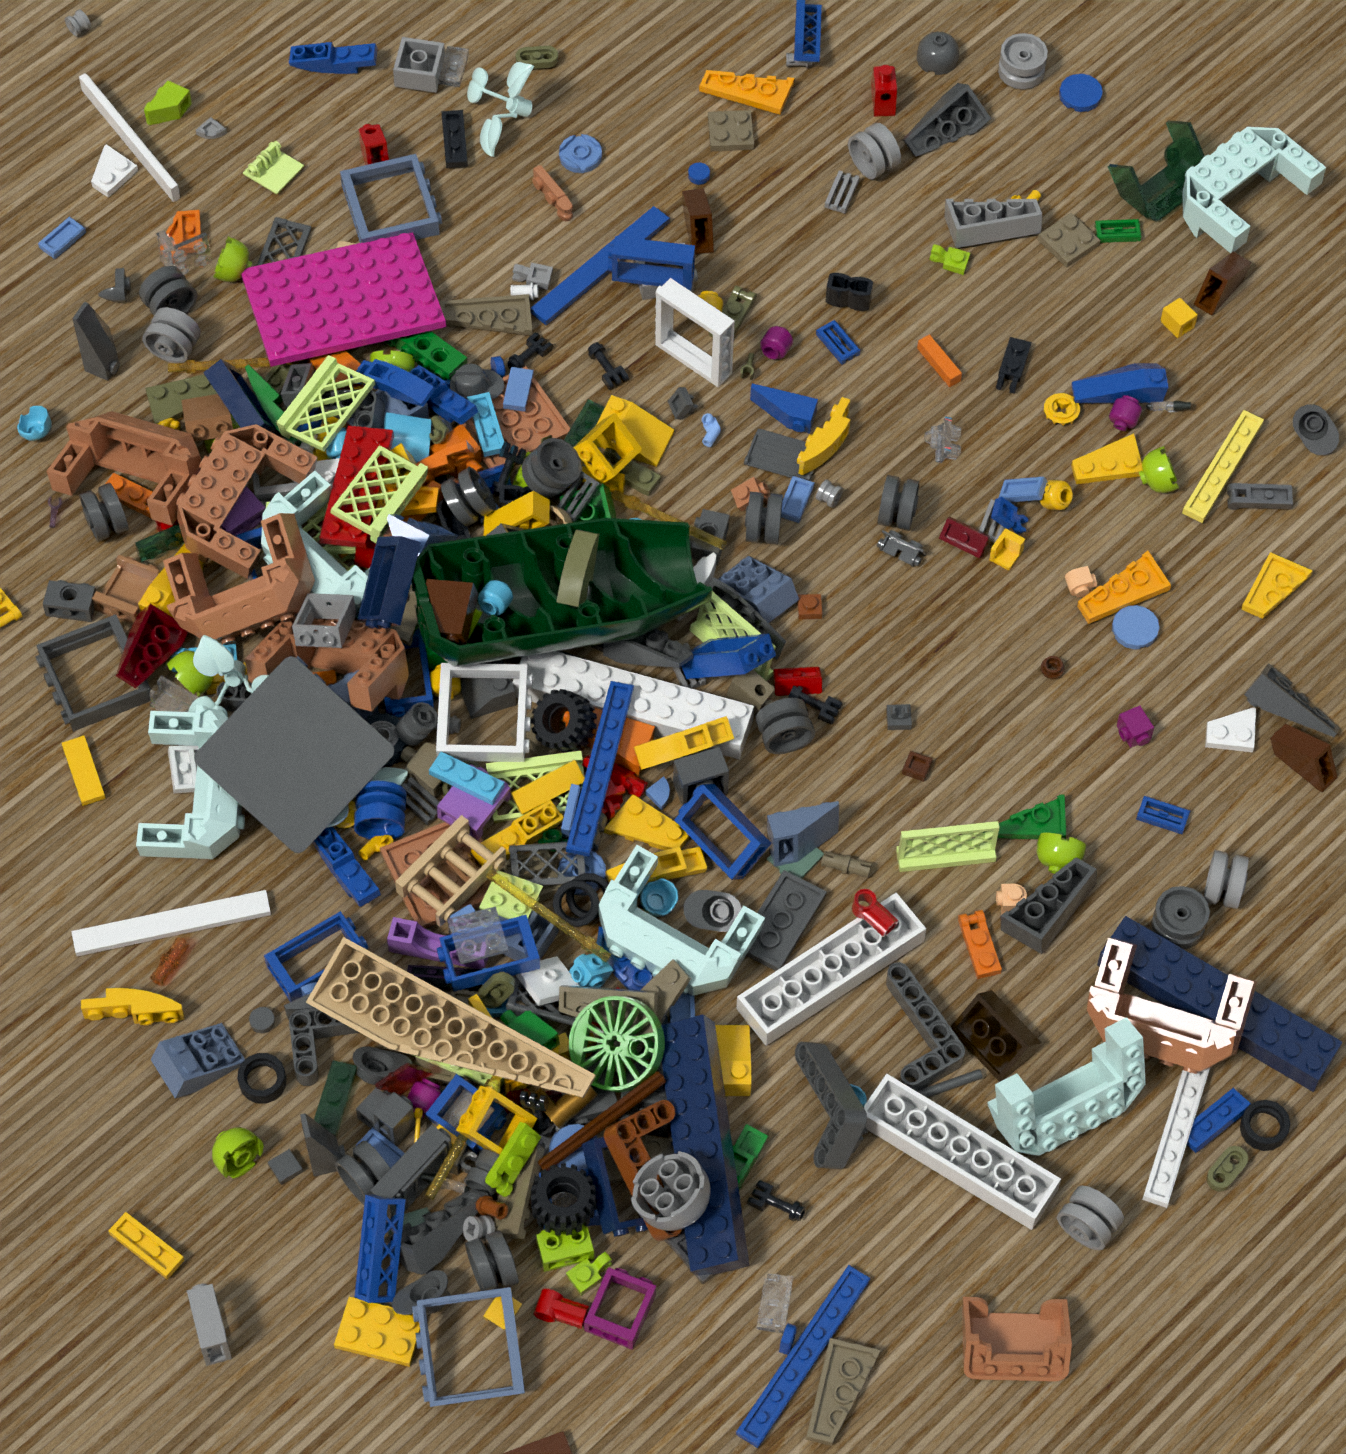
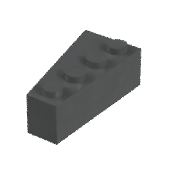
M1077 857L1052 875V879L1047 883L1039 885L1034 893L1026 899L1023 898L1017 902L1016 907L1009 912H1004L1000 916L1001 931L1042 954L1097 884V869Z

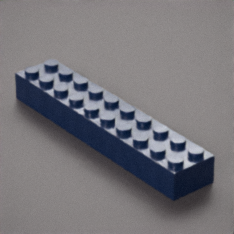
M1125 916L1111 938L1137 945L1126 983L1168 1007L1216 1021L1228 975ZM1106 945L1100 952L1099 960L1097 963V966L1099 967L1101 965ZM1255 991L1238 1048L1314 1092L1337 1056L1342 1041Z
M702 1014L661 1025L665 1039L662 1068L666 1080V1097L675 1108L674 1119L670 1121L674 1154H678V1151L693 1156L706 1172L711 1188L709 1203L704 1213L693 1224L684 1228L690 1272L698 1276L715 1275L748 1267L750 1264L715 1022Z

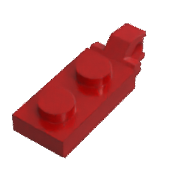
M591 755L584 758L582 766L588 767ZM616 763L614 764L611 779L617 786L623 785L629 794L641 797L648 785V782L634 776V772Z

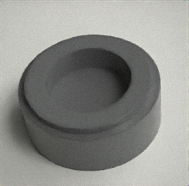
M259 1007L251 1012L249 1022L255 1032L267 1033L274 1027L275 1018L270 1009Z

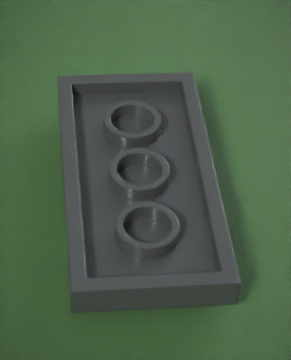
M783 870L757 912L765 917V922L746 956L775 971L782 968L824 901L827 891Z

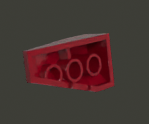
M150 603L137 615L132 625L116 677L136 689L182 646L188 631L181 628L173 617Z

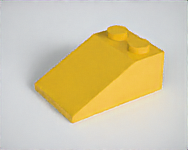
M611 395L597 424L613 413H616L642 447V450L633 459L657 467L674 434V429L633 402ZM603 433L594 440V444L598 447L615 450Z
M715 1025L725 1096H751L749 1025Z

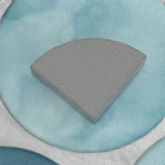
M212 117L196 129V135L206 139H215L227 134L226 128Z

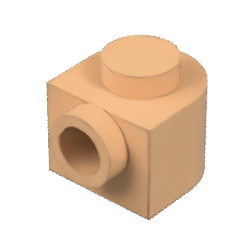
M1088 566L1073 569L1065 575V580L1072 596L1084 597L1092 591V588L1097 587L1096 577L1094 573H1090Z
M1001 884L1000 891H996V905H1001V914L1006 911L1009 912L1016 907L1017 902L1027 898L1026 890L1019 884Z

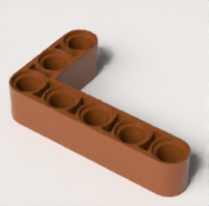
M661 1100L608 1126L604 1131L605 1142L632 1197L634 1189L633 1180L645 1163L651 1160L640 1137L674 1119L675 1108L668 1100ZM657 1175V1179H656V1180H657V1181L660 1183V1185L664 1188V1185H663V1183H662V1181H661L659 1175ZM647 1202L648 1206L655 1213V1215H658L659 1212L654 1210ZM645 1222L651 1236L657 1241H664L677 1236L682 1230H660Z

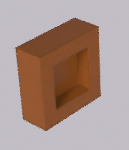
M821 594L798 595V619H822Z

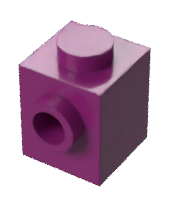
M1140 705L1119 714L1116 726L1121 739L1124 742L1126 741L1130 748L1137 745L1143 746L1151 740L1154 726Z

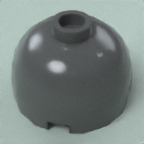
M936 31L929 33L918 45L916 58L918 65L926 72L928 70L935 72V75L947 74L953 71L959 60V47L956 40L945 32Z

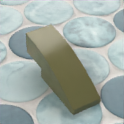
M578 529L575 531L563 567L556 602L579 607V605L586 601L589 581H593L599 534Z

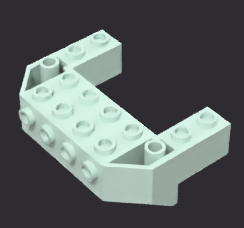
M1246 127L1241 132H1236L1228 142L1220 144L1211 155H1206L1198 165L1192 166L1187 170L1182 191L1183 218L1196 238L1206 232L1228 252L1232 253L1247 242L1250 225L1221 202L1222 198L1256 172L1268 182L1282 174L1308 195L1322 184L1326 167L1279 128Z
M313 471L285 497L279 492L275 494L264 510L262 520L279 513L295 515L315 579L310 593L353 595L357 613L355 618H358L370 568L363 572L355 565L347 571L301 526L329 502L332 490L331 485L320 474ZM262 528L261 545L264 552L263 559L269 565L273 563Z
M196 705V712L150 711L148 734L152 744L198 746L200 749L228 717L222 711L202 705ZM197 766L193 812L185 813L184 825L138 823L136 847L139 855L146 857L214 859L236 841L240 836V829H244L245 815H242V805Z
M636 845L616 879L610 881L599 903V918L607 947L610 948L609 951L617 957L622 958L624 956L631 960L630 963L640 970L644 968L652 972L653 977L672 959L676 960L692 978L682 993L684 995L688 993L694 996L727 988L762 930L765 917L743 906L722 942L715 939L710 948L702 945L637 907V897L657 867L658 856Z
M1127 1017L1105 1028L1106 1042L1092 1048V1062L1033 1092H1031L1017 1073L995 1084L996 1098L988 1102V1107L998 1130L1016 1152L1040 1156L1045 1152L1054 1150L1057 1146L1068 1140H1074L1078 1135L1090 1129L1097 1128L1101 1123L1111 1118H1116L1126 1111L1146 1085L1143 1037Z

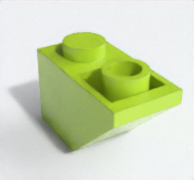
M167 80L163 87L157 90L152 101L148 102L144 108L146 123L154 125L180 119L192 104L190 90Z

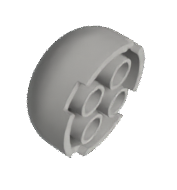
M678 1151V1154L666 1156L660 1154L655 1156L641 1167L633 1180L634 1189L633 1197H631L633 1207L645 1222L660 1230L675 1231L688 1227L700 1218L709 1203L711 1192L709 1178L699 1162L685 1152ZM657 1175H659V1177H660V1179H661V1181H662V1183H663V1185H664V1188H663V1187L660 1185V1183L656 1180V1179H657ZM647 1202L654 1210L659 1212L658 1215H655V1213L648 1206Z

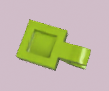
M934 244L929 260L943 263L942 269L964 275L970 253L949 247L947 252L943 247Z
M606 1252L599 1255L592 1264L586 1258L566 1272V1276L582 1296L602 1282V1277L599 1274L612 1266V1259Z

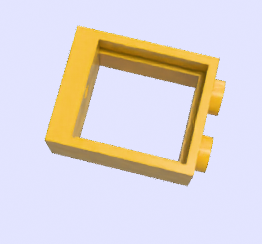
M616 413L601 420L573 447L577 451L579 458L600 484L615 477L642 450V447ZM601 433H603L621 457L613 467L593 442Z
M480 1086L473 1094L472 1102L467 1111L461 1116L456 1131L482 1148L500 1155L518 1124L523 1122L532 1128L537 1118L494 1089ZM493 1100L515 1114L499 1145L476 1132Z

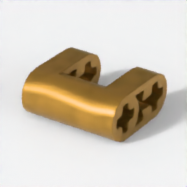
M590 1086L584 1098L565 1094L554 1103L541 1087L535 1092L538 1094L539 1099L541 1095L548 1097L549 1105L545 1113L559 1129L598 1095Z

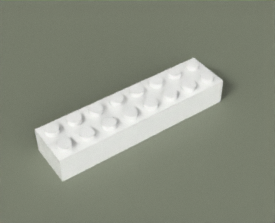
M894 893L880 903L899 920L898 924L888 935L882 937L864 919L856 918L737 996L738 1012L765 1046L924 942L925 926L897 893Z
M889 1074L885 1075L864 1106L867 1113L865 1127L868 1131L1031 1230L1059 1189L1061 1178Z

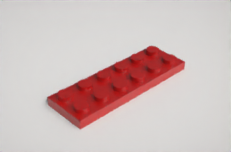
M348 426L319 537L321 544L367 548L369 534L330 512L380 445L391 451L394 438L393 430ZM380 454L377 458L378 465L387 464L388 458ZM386 470L380 471L382 479H384ZM376 472L365 474L366 481L378 480ZM380 485L368 487L370 495L380 494ZM364 488L353 490L354 497L366 496ZM378 500L372 501L374 509L377 507ZM368 501L356 503L358 511L370 509ZM352 504L340 507V510L345 513L354 512ZM372 515L360 517L361 522L368 526L373 523Z

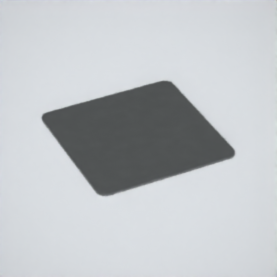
M287 657L195 753L194 760L197 766L291 851L302 853L392 758L394 747L297 658Z

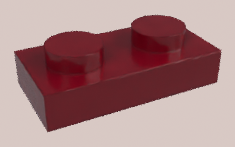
M948 517L939 539L981 558L991 536L952 517Z

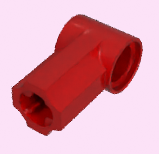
M861 889L855 894L852 904L853 914L858 918L864 919L882 937L888 935L898 924L899 920L876 900V895L873 891ZM866 901L869 906H861L858 902Z
M542 1289L533 1315L545 1322L553 1323L558 1321L582 1329L589 1306L566 1299L557 1291Z

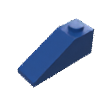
M752 383L751 401L787 428L793 429L796 432L810 434L817 413L818 399Z

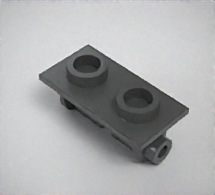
M882 530L885 538H880L877 543L880 551L895 557L898 550L902 552L898 558L899 560L912 567L920 565L922 560L919 557L920 554L926 556L925 551L922 549L923 545L913 540H910V542L902 540L903 536L893 530H890L889 533Z

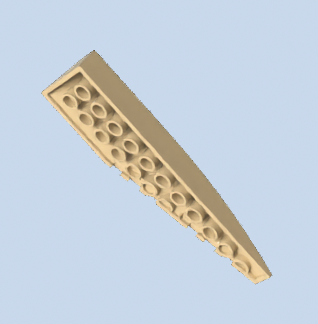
M345 937L341 940L306 1001L307 1004L391 1050L581 1098L585 1097L596 1077L590 1071Z

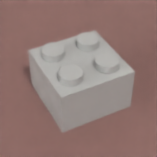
M402 37L393 68L394 86L437 93L445 63L444 43Z

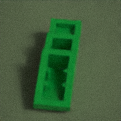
M248 364L245 369L251 386L263 410L280 432L276 422L284 413L279 407L283 402L281 395ZM292 436L289 439L284 437L287 441L298 447L302 443V441Z
M747 1124L735 1145H732L739 1189L769 1139L768 1135Z

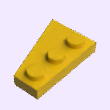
M1134 433L1072 460L1071 464L1076 485L1140 476L1139 472L1143 471Z
M1270 552L1241 610L1263 619L1312 575L1313 571Z
M635 795L628 799L604 829L606 834L624 836L626 840L633 842L634 840L641 841L661 850L677 847L682 849L691 838L675 821Z

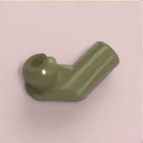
M436 415L431 418L434 433H430L429 438L434 444H440L445 441L449 428Z

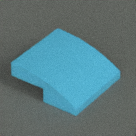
M386 412L384 429L393 430L394 432L391 449L402 443L413 456L416 463L428 457L431 419Z

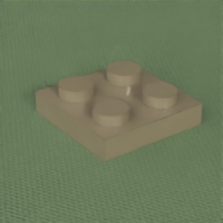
M751 110L708 112L711 151L754 150Z
M1072 213L1038 234L1037 239L1065 267L1070 266L1100 245V239Z

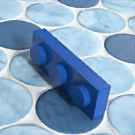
M1232 1088L1194 1119L1186 1145L1197 1153L1243 1116L1244 1111L1251 1103Z

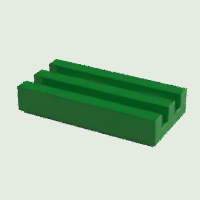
M1139 219L1095 221V233L1097 238L1100 239V243L1141 241Z

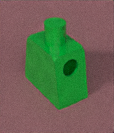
M510 1009L505 1011L500 1017L505 1026L551 1051L560 1045L558 1032L529 1010L517 1016Z

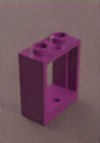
M608 1267L584 1321V1331L633 1350L655 1299L656 1285H653V1282L647 1278L640 1277L638 1279L632 1277L621 1268L612 1269ZM611 1281L645 1294L631 1329L597 1317Z

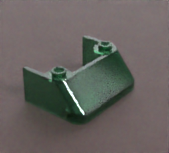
M1170 120L1166 122L1173 140L1164 152L1167 166L1144 184L1140 185L1133 166L1115 164L1108 166L1121 198L1148 220L1159 221L1183 203L1182 191L1186 178L1185 173L1190 167L1198 165L1205 157L1191 122Z

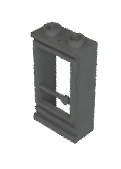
M431 1125L370 1192L383 1198L406 1199L405 1210H407L430 1185L420 1180L421 1174L425 1172L439 1175L448 1165L447 1162L452 1153L450 1135L444 1129L440 1128L438 1130ZM396 1204L388 1205L387 1217L391 1219L395 1215Z

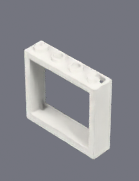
M670 278L662 287L659 286L655 293V345L719 387L732 374L735 321ZM674 309L713 334L712 357L673 331Z
M441 663L436 743L437 756L440 752H444L460 761L525 762V753H529L530 740L526 739V731L530 732L531 718L527 717V709L531 710L532 696L528 695V688H532L533 685L532 673H528L527 664H472L453 667L449 663ZM452 677L519 679L516 746L448 745Z

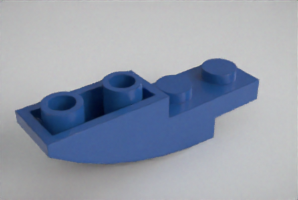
M332 42L291 46L289 64L292 67L320 73H358V67L376 65L378 48L376 43L334 47Z
M374 359L373 362L363 360L356 372L375 380L376 384L373 388L387 392L391 398L422 407L436 390L434 386L414 374L378 359ZM363 382L357 383V384H361V385H364V386L366 385V384L363 383Z
M418 365L410 371V373L435 387L436 390L426 403L428 407L449 423L456 421L462 425L478 413L475 404L449 389L446 381L422 366Z
M326 827L312 843L349 897L355 900L359 907L380 896L379 888L357 862L352 850L333 827Z

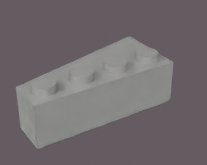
M945 199V220L956 248L1041 233L1042 212L1037 199H1007L1006 202H999L995 199H987V202H973V199H964V202H953V199Z

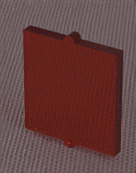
M405 1063L394 1072H390L388 1076L377 1082L375 1086L377 1089L401 1095L412 1088L416 1081H422L423 1078L425 1079L430 1076L432 1071L428 1068Z

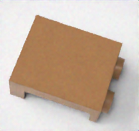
M218 394L181 400L186 432L192 435L194 442L214 439L216 437L220 438L224 431L233 430L230 412Z
M118 555L115 571L102 593L95 592L92 601L95 611L108 616L116 614L119 620L133 625L137 615L140 613L138 603L160 571L153 565H145L137 562L132 557Z

